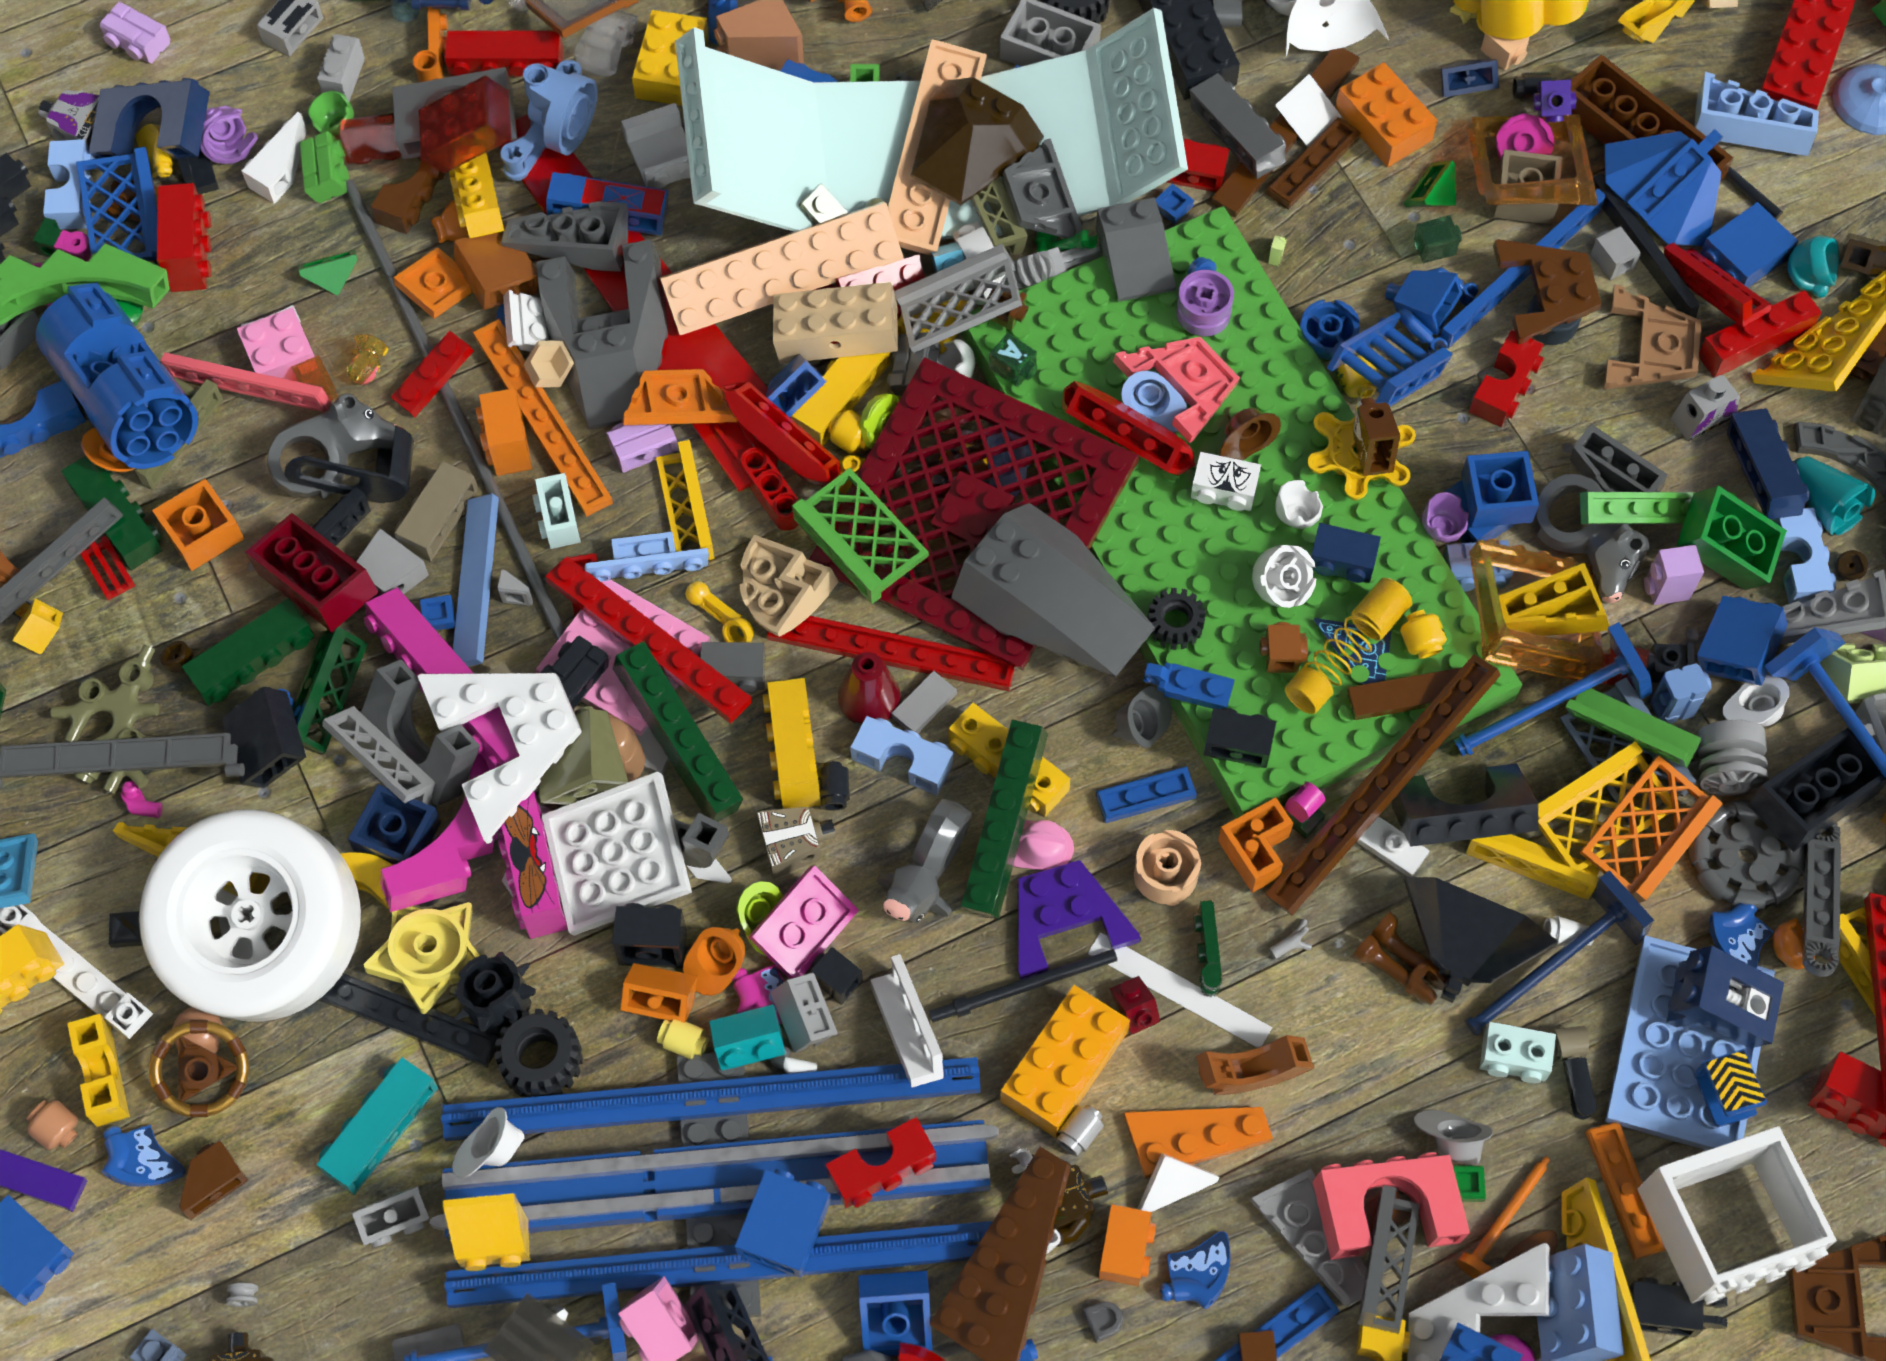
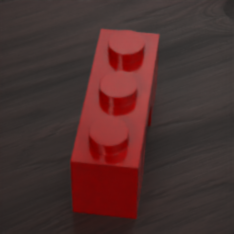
M1511 329L1498 353L1494 368L1503 371L1509 378L1498 380L1486 375L1473 397L1469 413L1499 427H1502L1507 417L1512 419L1520 404L1516 401L1518 396H1525L1532 383V380L1528 379L1532 372L1537 374L1544 361V357L1540 356L1544 344L1529 338L1528 342L1518 344L1515 331Z
M917 1117L886 1132L887 1143L893 1154L885 1164L872 1166L865 1163L856 1148L825 1164L827 1175L845 1209L852 1205L855 1208L863 1206L872 1200V1195L882 1189L885 1192L891 1191L903 1183V1178L913 1173L915 1176H919L933 1167L932 1163L936 1162V1151Z

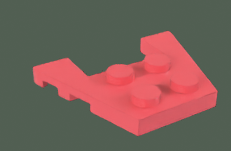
M1201 337L1166 343L1165 347L1151 349L1149 346L1139 348L1138 352L1130 354L1122 351L1116 353L1113 359L1115 365L1127 377L1139 371H1148L1151 368H1155L1177 390L1191 407L1176 415L1172 425L1189 443L1196 438L1237 386L1240 379Z

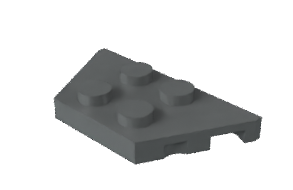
M1051 138L1043 141L1042 145L1035 151H1030L1024 155L1020 162L1013 163L1004 170L1002 178L1019 227L1062 238L1073 237L1083 230Z

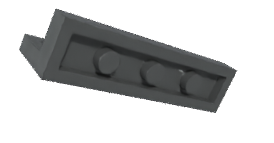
M1383 1185L1377 1202L1371 1238L1373 1246L1369 1250L1357 1324L1399 1334L1420 1204L1396 1199L1397 1188ZM1393 1209L1410 1212L1409 1223L1398 1229L1392 1221ZM1406 1231H1408L1407 1238H1405L1403 1235V1233ZM1397 1238L1405 1251L1404 1254L1393 1260L1387 1252V1244L1389 1241ZM1403 1262L1402 1270L1398 1267V1264ZM1392 1269L1400 1282L1397 1287L1388 1291L1381 1282L1382 1275ZM1398 1293L1397 1301H1395L1392 1296ZM1384 1301L1388 1302L1395 1312L1393 1321L1375 1318L1379 1304Z

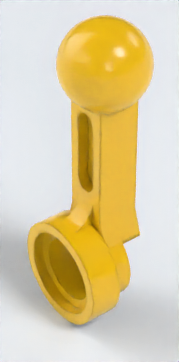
M695 581L688 585L685 592L686 599L692 605L703 608L723 624L722 635L725 642L751 643L754 630L748 620L741 618L743 615L736 613L714 596L705 583ZM738 627L742 630L744 638L737 632Z

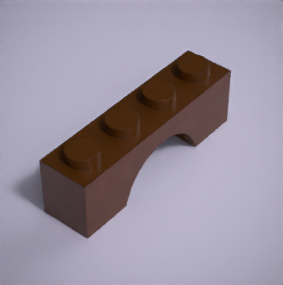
M432 121L430 127L432 154L416 157L421 161L420 167L408 180L397 184L383 185L371 205L376 224L407 235L411 226L418 222L421 209L425 203L431 200L434 187L446 174L447 161L452 159L450 148L460 145L454 128Z

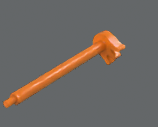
M1545 1156L1541 1162L1536 1163L1473 1253L1463 1252L1457 1260L1459 1268L1473 1279L1492 1269L1491 1266L1485 1264L1482 1260L1547 1170L1546 1166L1550 1161L1548 1157Z

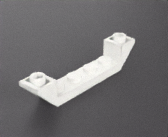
M24 905L0 908V932L2 934L17 924L47 933L65 963L56 970L57 974L53 978L95 1014H101L114 1030L130 1039L153 1015L150 1010L132 995L123 992L45 927Z

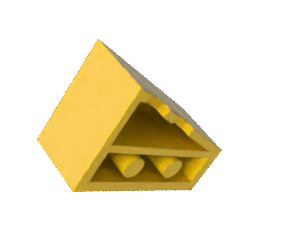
M1585 563L1495 597L1511 639L1608 631V627H1610L1607 615Z

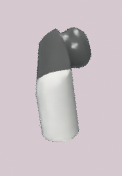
M785 1047V1055L770 1058L773 1067L788 1074L817 1071V1063L790 1058L791 1051L788 1047Z

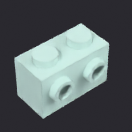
M565 473L535 479L538 494L532 496L536 513L542 512L543 520L538 521L541 538H548L551 549L581 543Z
M1489 1022L1484 1031L1479 1069L1486 1070L1488 1074L1495 1077L1512 1075L1521 1077V1080L1527 1083L1546 1082L1552 1072L1556 1034Z

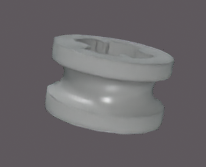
M250 1283L228 1285L227 1292L230 1293V1297L226 1299V1304L233 1307L257 1305L258 1299L254 1297V1294L258 1292L259 1286Z

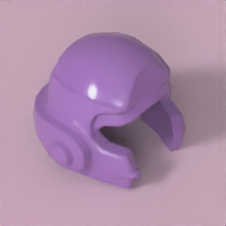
M226 105L207 109L200 151L213 162L230 164L243 161L247 158L249 150L258 140L257 134L254 132H249L243 139L246 127L240 115L242 114V109L231 108Z

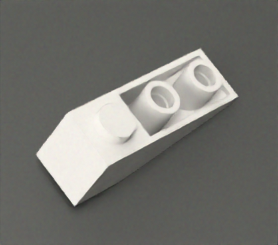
M297 112L290 120H287L283 124L282 129L265 143L263 149L253 159H250L242 170L247 187L274 204L294 182L301 155L300 142L305 139L307 132L301 113Z

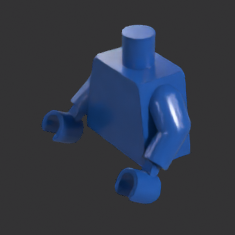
M1440 267L1427 271H1411L1403 285L1390 283L1386 288L1385 297L1386 300L1394 301L1396 312L1401 315L1399 321L1422 344L1426 342L1429 345L1427 353H1434L1437 351L1434 346L1440 349L1443 347L1447 349V342L1440 337L1434 339L1432 335L1439 334L1458 300L1463 305L1468 306L1475 299L1479 289L1475 283L1464 285L1463 280L1458 278L1457 273H1451Z

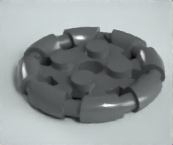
M1731 801L1728 806H1720L1690 844V864L1692 867L1695 866L1698 873L1696 878L1702 887L1717 900L1723 899L1732 903L1731 907L1739 903L1755 905L1757 910H1763L1766 905L1770 904L1776 906L1791 897L1800 885L1798 882L1799 877L1804 876L1805 847L1803 845L1793 852L1787 846L1786 850L1780 851V842L1782 840L1768 826L1764 830L1754 825L1756 819L1763 820L1748 806L1751 801ZM1734 818L1735 824L1729 827L1726 819ZM1708 836L1718 839L1715 845L1710 843L1709 839H1707ZM1738 851H1750L1754 856V862L1746 863L1742 861ZM1716 861L1719 869H1710L1708 863ZM1778 868L1786 871V876L1776 874ZM1730 883L1739 887L1738 891L1728 888L1727 884ZM1763 884L1766 892L1761 893L1757 890L1756 886Z

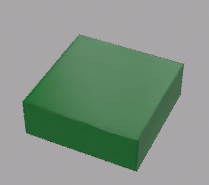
M1453 1166L1462 1202H1485L1484 1166Z

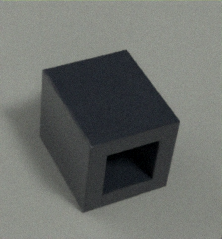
M833 947L826 954L821 952L811 964V973L815 974L819 987L841 1005L863 982L862 970Z

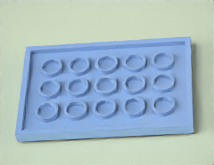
M1645 935L1638 958L1605 1122L1619 1123L1625 1128L1707 1151L1743 1139L1747 1119L1726 1126L1716 1127L1693 1074L1705 1060L1744 1049L1756 1075L1761 1046L1748 1048L1700 1023L1677 1028L1666 1023L1669 1011L1668 1003L1672 997L1675 983V971L1679 962L1687 960L1690 951L1697 949ZM1757 967V969L1774 977L1775 970Z

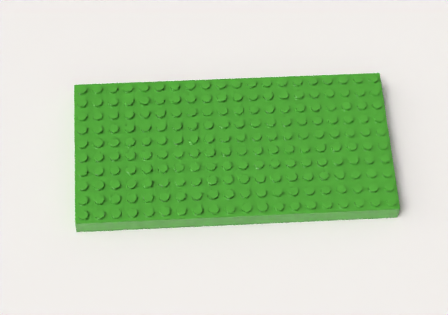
M1222 206L1165 230L1176 291L1118 302L1105 258L1102 256L1020 290L1019 294L1021 292L1027 294L1025 305L1029 306L1024 320L1022 322L1017 321L1012 331L988 320L961 332V336L972 348L975 360L991 388L1124 449L1127 448L1067 414L1062 408L1064 388L1073 381L1096 388L1123 403L1121 392L1123 384L1128 377L1113 362L1116 353L1126 351V354L1138 352L1139 348L1148 346L1151 349L1165 347L1166 343L1201 337L1240 377L1237 386L1192 442L1189 443L1178 431L1174 433L1191 447L1195 466L1180 475H1175L1139 456L1138 463L1090 548V552L1147 618L1150 603L1153 604V598L1156 595L1160 597L1161 592L1164 590L1170 594L1171 588H1177L1178 594H1181L1182 588L1186 589L1187 596H1190L1193 592L1197 595L1196 602L1201 599L1203 603L1202 609H1205L1206 613L1202 635L1200 638H1196V643L1191 646L1188 642L1185 649H1181L1180 644H1177L1176 650L1170 649V643H1167L1164 648L1160 646V639L1155 642L1152 639L1153 633H1151L1139 648L1147 664L1152 663L1164 666L1165 663H1174L1235 679L1227 708L1234 709L1240 714L1249 716L1260 714L1268 717L1270 720L1277 721L1267 769L1204 756L1213 709L1168 697L1170 705L1236 819L1275 797L1284 807L1287 800L1300 789L1304 782H1310L1321 790L1378 764L1426 710V708L1354 720L1347 689L1348 687L1364 685L1360 683L1368 680L1369 670L1363 665H1356L1352 668V674H1344L1332 665L1325 653L1317 654L1316 661L1332 669L1340 677L1342 685L1336 686L1331 684L1333 695L1316 714H1307L1301 711L1288 699L1285 693V686L1297 673H1267L1266 656L1260 655V637H1265L1268 625H1273L1277 622L1300 625V633H1306L1307 662H1314L1315 652L1324 650V643L1328 640L1314 619L1320 618L1344 623L1345 618L1351 616L1353 609L1367 596L1380 579L1391 578L1400 583L1409 592L1413 603L1408 611L1389 630L1391 631L1389 653H1383L1378 658L1379 666L1386 670L1385 681L1461 668L1473 654L1496 667L1501 676L1456 727L1515 701L1522 683L1433 540L1424 529L1423 524L1401 489L1381 478L1370 480L1367 485V494L1362 499L1353 501L1345 493L1346 477L1344 475H1339L1335 471L1315 474L1308 467V457L1312 453L1322 451L1328 446L1327 438L1318 433L1313 425L1315 416L1321 412H1328L1340 421H1349L1355 415L1313 348L1302 336L1297 322L1227 210ZM1200 257L1211 259L1216 264V272L1224 275L1231 282L1234 289L1230 321L1224 330L1212 336H1197L1189 333L1180 325L1176 314L1180 285L1184 278L1188 276L1190 264ZM982 307L972 310L970 314L975 315L979 313ZM1010 339L1022 356L1017 359L998 354V351H1005L1009 347L1007 341ZM1151 368L1148 370L1156 372L1159 375H1161L1155 368ZM1186 402L1187 409H1189L1191 406ZM1255 408L1263 414L1272 413L1279 417L1281 428L1276 439L1267 447L1243 460L1261 464L1251 511H1237L1230 509L1228 506L1215 503L1204 504L1191 498L1200 452L1220 456V449L1227 438L1225 435L1226 426L1236 413L1243 409ZM1034 444L1037 454L1047 451V449ZM1354 447V452L1358 454L1356 447ZM1060 456L1063 466L1075 463ZM1056 457L1039 462L1043 473L1059 468ZM1083 469L1067 474L1070 486L1086 481ZM1088 469L1090 478H1092L1095 471ZM1062 476L1046 481L1050 492L1066 487ZM1303 480L1309 491L1318 492L1323 509L1319 521L1312 527L1295 529L1282 522L1277 516L1275 509L1276 499L1280 487L1287 481ZM1084 490L1073 494L1076 505ZM1069 496L1055 499L1060 510L1072 507ZM1319 523L1381 536L1370 583H1354L1344 577L1335 575L1323 576L1313 571V578H1316V586L1312 595L1304 604L1290 608L1270 605L1262 600L1254 589L1252 572L1258 557L1265 550L1278 545L1299 546L1311 556ZM1172 610L1164 616L1165 622L1172 627H1183L1188 623V617L1182 611ZM1419 610H1424L1426 614L1438 615L1447 636L1446 643L1442 646L1443 651L1425 659H1419L1418 655L1415 656L1408 653L1400 633L1401 626L1408 621L1406 616ZM1352 619L1347 621L1349 624H1354ZM1363 634V636L1369 641L1370 644H1376L1379 642ZM1327 643V651L1339 656L1331 643ZM1348 647L1344 650L1348 655L1353 653ZM1329 654L1334 663L1344 671L1349 672L1343 662ZM1305 663L1300 664L1299 670L1304 667ZM1310 664L1307 666L1318 671L1315 664ZM1319 666L1329 679L1339 683L1338 679L1331 672Z

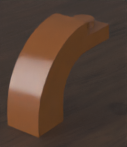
M1285 1035L1267 1045L1245 1052L1219 1053L1205 1051L1196 1056L1200 1078L1206 1088L1213 1089L1214 1095L1238 1094L1273 1086L1314 1069L1305 1038Z

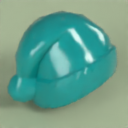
M1816 235L1794 247L1789 255L1787 264L1788 275L1793 284L1800 290L1812 291L1813 295L1817 298L1826 297L1829 287L1835 286L1838 273L1839 246L1835 238Z

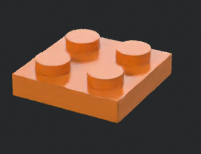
M438 247L394 276V285L433 319L472 293L470 285L466 282L456 262Z

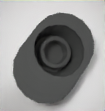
M1149 685L1143 688L1131 701L1119 707L1115 719L1117 728L1112 733L1113 736L1116 738L1121 737L1128 744H1139L1144 748L1152 746L1166 732L1171 722V705L1168 697L1164 696L1165 693L1158 691L1157 686Z

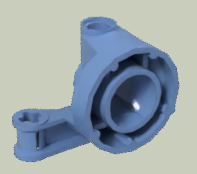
M562 61L557 65L556 70L538 63L531 64L524 69L525 92L530 100L528 117L531 128L524 137L504 145L501 149V159L504 162L503 171L508 179L514 181L524 179L545 148L569 155L582 143L595 113L598 88L595 80L581 75V66L576 61Z

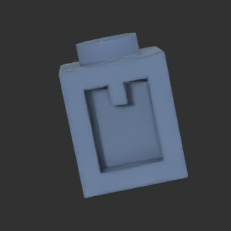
M151 1329L129 1358L133 1361H183L187 1354Z

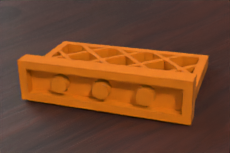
M1658 755L1579 853L1604 874L1610 870L1639 903L1644 902L1723 803L1714 795L1707 796ZM1657 767L1668 775L1669 787L1654 788L1652 774ZM1646 782L1647 788H1641ZM1687 790L1697 800L1690 808L1679 809L1677 791ZM1670 791L1672 809L1657 810L1654 792ZM1648 793L1650 811L1635 812L1633 797L1636 794ZM1627 806L1628 812H1622ZM1680 813H1686L1680 820ZM1673 814L1674 829L1671 832L1660 833L1657 815ZM1651 815L1653 833L1637 834L1635 816ZM1620 817H1629L1631 835L1615 836L1614 821ZM1608 830L1609 836L1602 837ZM1660 837H1667L1661 844ZM1654 838L1655 853L1652 856L1641 857L1638 839ZM1632 839L1634 857L1618 858L1616 840ZM1610 841L1612 859L1601 860L1591 850L1597 842ZM1641 861H1647V863L1642 868ZM1635 862L1636 877L1631 883L1620 875L1619 863Z

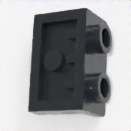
M355 487L349 494L343 495L312 528L337 546L371 512L365 493Z

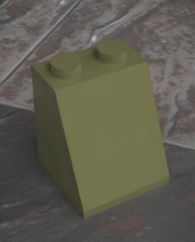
M587 706L574 712L582 733L572 744L565 748L564 754L556 764L553 762L540 778L539 793L541 803L569 805L628 783L607 711L596 710L592 706Z

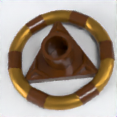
M191 1020L173 1027L159 1039L149 1063L150 1082L160 1102L173 1112L191 1118L213 1116L229 1108L240 1097L249 1075L248 1055L239 1037L227 1027L208 1020ZM204 1033L218 1036L226 1042L236 1059V1064L183 1036ZM176 1040H178L179 1100L172 1095L162 1078V1062ZM236 1070V1077L226 1094L219 1100L210 1104L190 1105L184 1103L185 1100Z

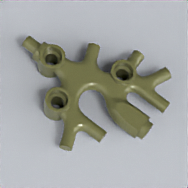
M143 645L138 657H133L131 661L126 662L121 667L119 676L122 683L116 689L111 690L98 679L90 678L85 680L79 687V696L81 698L79 702L70 706H53L51 708V717L53 719H71V726L64 738L66 742H77L90 717L101 711H106L112 715L113 724L108 732L92 741L148 738L134 729L133 726L137 719L144 716H158L160 712L158 703H140L138 700V693L150 689L153 685L154 676L150 671L152 665L149 662L155 649ZM141 770L111 772L103 789L115 794L121 780L125 776H128L138 788L145 787L149 783V779ZM100 773L74 774L73 777L91 785L93 780L98 779Z

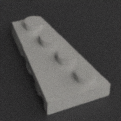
M1884 569L1873 573L1872 578L1861 582L1856 579L1845 583L1846 587L1828 593L1826 590L1815 594V598L1803 603L1796 601L1782 606L1784 607L1788 626L1780 645L1796 642L1814 627L1836 632L1839 635L1886 628V579Z
M1312 1169L1252 1197L1251 1203L1346 1308L1361 1301L1366 1267L1360 1256L1331 1260L1312 1181L1315 1179V1175Z

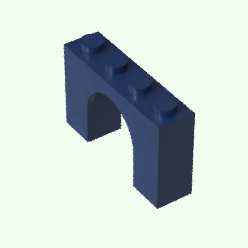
M182 78L181 81L173 82L160 80L158 83L153 84L140 82L134 86L114 85L113 88L100 89L89 154L98 159L132 154L135 134L140 122L148 113L161 107L162 120L157 148L175 159L198 157L210 92L200 86L197 80L191 78Z

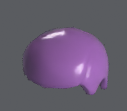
M1449 492L1436 493L1428 500L1421 516L1422 524L1432 539L1448 543L1458 540L1466 532L1469 513L1463 510L1459 496Z

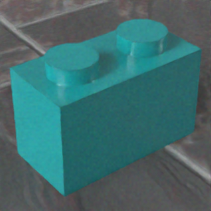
M774 1004L709 1021L713 1045L721 1071L786 1054Z

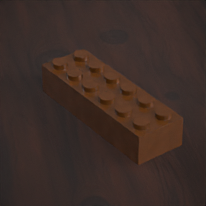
M1602 54L1571 80V91L1576 93V108L1571 109V115L1567 116L1604 145L1677 131L1693 139L1698 145L1707 137ZM1716 144L1707 154L1722 172L1721 182L1726 177L1734 157Z

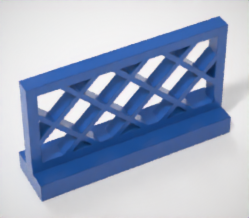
M146 147L134 148L135 154L77 161L91 256L93 253L98 252L106 243L145 261L154 260L155 265H158V208ZM131 164L132 171L125 179L114 173L119 165ZM97 168L103 174L94 183L85 177L84 170ZM109 176L121 183L112 194L101 187ZM126 187L136 193V197L130 204L118 198ZM96 192L108 198L99 209L89 203V200ZM113 202L125 209L117 219L105 213ZM130 213L141 220L134 230L122 224ZM100 217L112 224L104 235L93 227ZM117 228L129 234L121 245L109 239ZM134 239H137L145 244L146 252L133 254L127 250V247Z

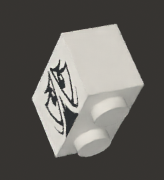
M1200 452L1191 498L1204 504L1215 503L1228 506L1230 509L1237 511H1251L1261 464Z

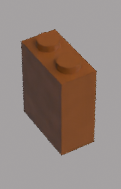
M504 231L474 238L464 236L461 239L454 240L453 260L458 265L483 310L504 304L503 296L508 290L513 291V294L516 295L520 293L534 295L538 292V273L526 252L502 246L501 240Z

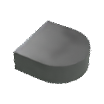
M1102 1301L1083 1309V1314L1096 1343L1113 1337L1120 1331L1123 1315L1116 1304Z

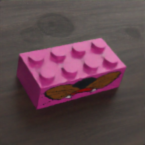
M533 791L526 800H522L519 803L516 813L512 817L509 816L498 829L500 837L498 841L501 855L505 860L507 868L505 873L509 889H511L513 895L512 905L515 917L518 919L520 930L526 929L530 939L568 930L542 813Z

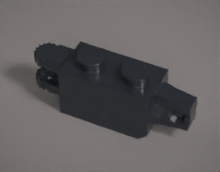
M1650 1277L1638 1278L1637 1281H1633L1628 1286L1641 1330L1644 1332L1695 1338L1703 1331V1328H1727L1726 1318L1703 1315V1306L1713 1308L1726 1307L1728 1299L1726 1297L1710 1304H1706L1704 1300L1691 1303L1681 1281L1672 1282V1285L1658 1284V1279Z

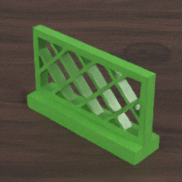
M851 468L847 469L806 501L800 499L792 505L794 520L871 604L881 598L882 591L929 556V552ZM850 480L857 487L856 496L839 495V487ZM820 501H834L832 514L819 513L813 506ZM838 502L855 503L854 515L836 514ZM859 503L873 504L876 507V517L858 516ZM835 522H853L852 535L838 534L835 530ZM857 523L875 524L874 536L856 535ZM879 524L892 525L896 529V537H878ZM855 542L873 543L872 556L858 555L854 551ZM877 544L895 545L894 557H876ZM899 545L912 546L917 551V554L911 559L897 558ZM875 564L893 565L892 573L881 580L874 573Z

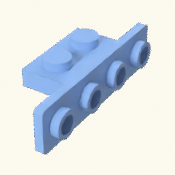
M673 532L611 539L614 560L586 563L585 571L589 572L600 582L618 577L635 579L642 574L649 573L666 575L673 570L681 569L697 571L708 566L709 553L707 548L676 552Z

